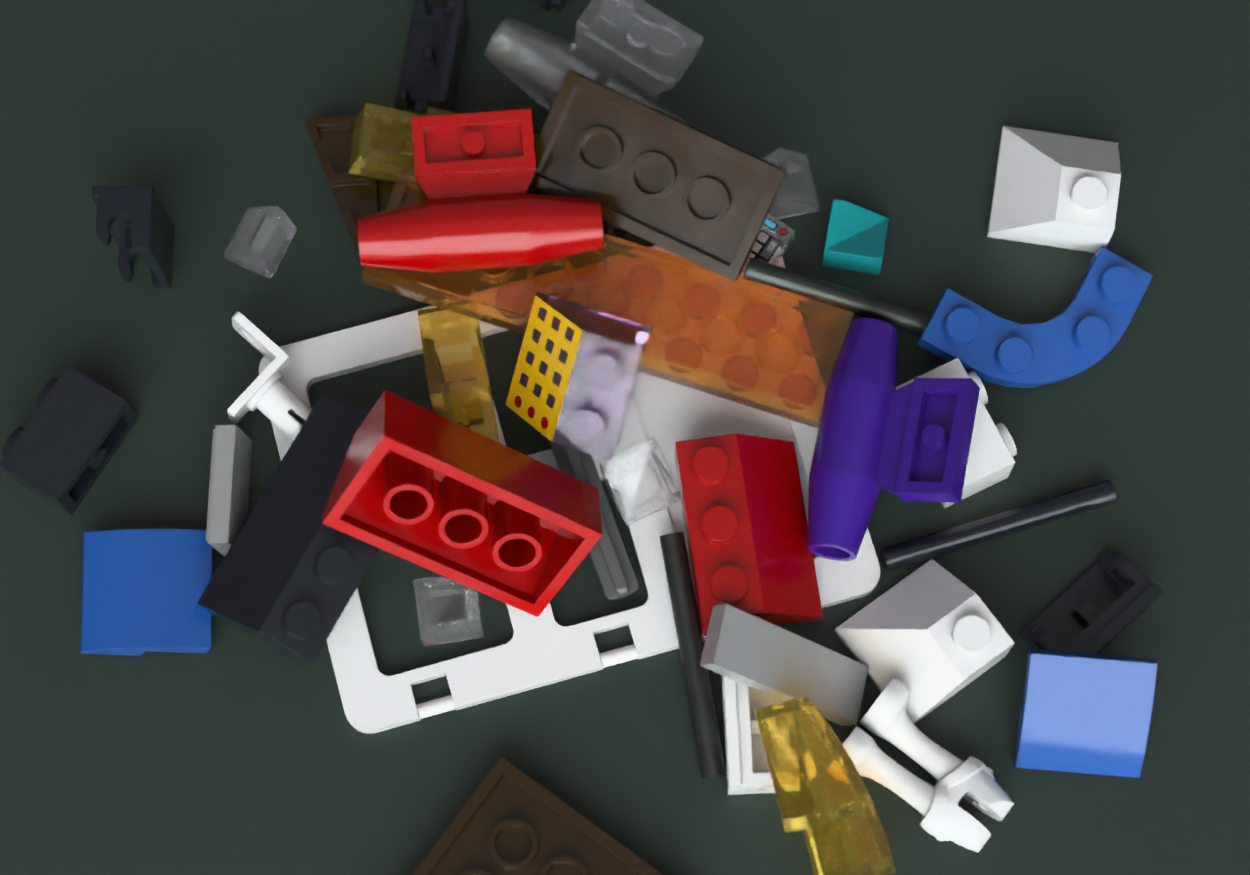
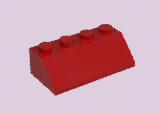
M386 390L355 432L322 515V524L536 617H539L603 535L599 488Z

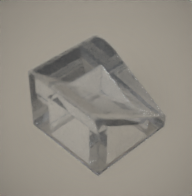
M655 437L599 463L601 476L626 526L680 502V488Z
M446 577L413 579L420 638L424 646L484 637L478 591Z

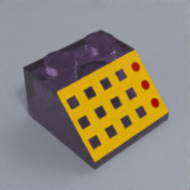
M537 292L505 405L551 442L610 460L623 432L653 327Z

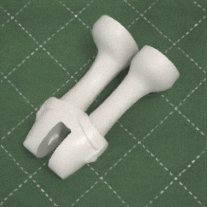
M893 677L859 723L871 733L885 739L913 759L937 780V785H930L895 762L876 745V742L869 734L858 726L848 736L825 769L836 778L848 779L854 775H859L880 783L921 813L923 817L920 825L926 832L936 837L937 840L952 841L966 849L979 853L991 834L977 819L958 806L960 799L963 797L981 812L998 821L1004 819L1014 805V802L995 781L992 769L987 767L982 761L973 756H970L965 761L959 759L929 739L912 723L906 713L909 690L903 682Z

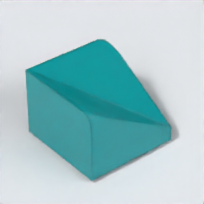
M833 199L822 266L880 275L889 218L845 200Z

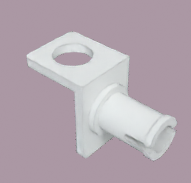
M237 311L232 317L233 328L271 363L228 408V418L236 424L249 410L254 411L258 409L288 435L293 442L302 425L291 415L304 424L312 409L281 382L284 377L282 374L290 367L289 355L242 313Z

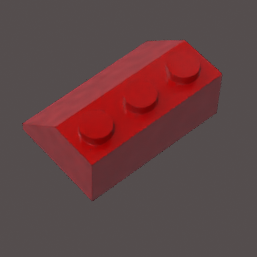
M729 434L675 442V464L702 636L707 635L713 606L721 604L731 605L776 626L823 619L813 553L808 550V523L794 442L743 434Z

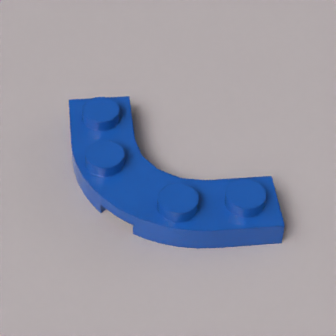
M1101 247L1094 253L1070 302L1059 316L1039 324L1021 325L1000 318L947 288L939 297L915 344L947 362L959 358L966 373L974 371L981 380L996 385L1012 388H1037L1040 385L1060 382L1084 372L1112 350L1127 329L1153 275Z

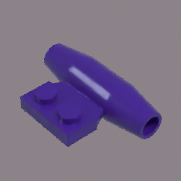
M858 318L851 321L825 389L809 473L808 550L814 555L830 560L850 561L856 559L880 495L881 487L903 501L961 503L980 387L972 378H914V382L896 390L897 329L892 324L882 320Z

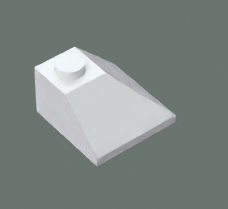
M1003 126L987 237L1095 253L1101 247L1106 248L1115 230L1121 181L1118 143Z
M933 559L926 562L835 628L836 634L855 659L869 666L867 674L881 693L893 677L907 686L909 699L906 705V713L913 724L917 723L1004 659L1015 643L979 596Z

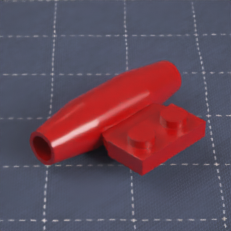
M531 109L411 117L415 178L428 200L357 217L361 266L439 273L532 266L601 249L604 246L600 200L527 193L536 173Z

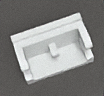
M721 675L727 794L796 792L791 704Z

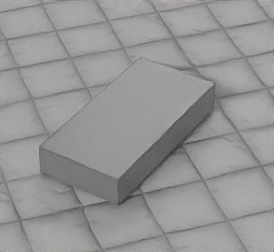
M216 425L215 429H213L206 541L223 556L226 555L248 517L252 440L237 425Z

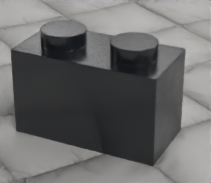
M67 365L59 378H52L43 387L36 403L38 409L26 426L18 427L7 439L3 447L2 456L4 458L0 462V467L15 482L72 516L139 417L127 400Z

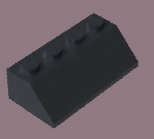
M324 395L318 398L196 603L198 606L301 666L313 664L379 548L322 524V515L352 438L369 414L366 411Z

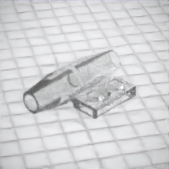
M592 0L577 20L574 44L511 18H506L493 34L486 48L485 58L534 101L548 110L552 108L567 71L574 70L689 124L657 95L674 88L701 50L704 37L643 0Z

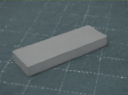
M721 604L713 606L700 666L841 726L857 725L869 666L731 605Z

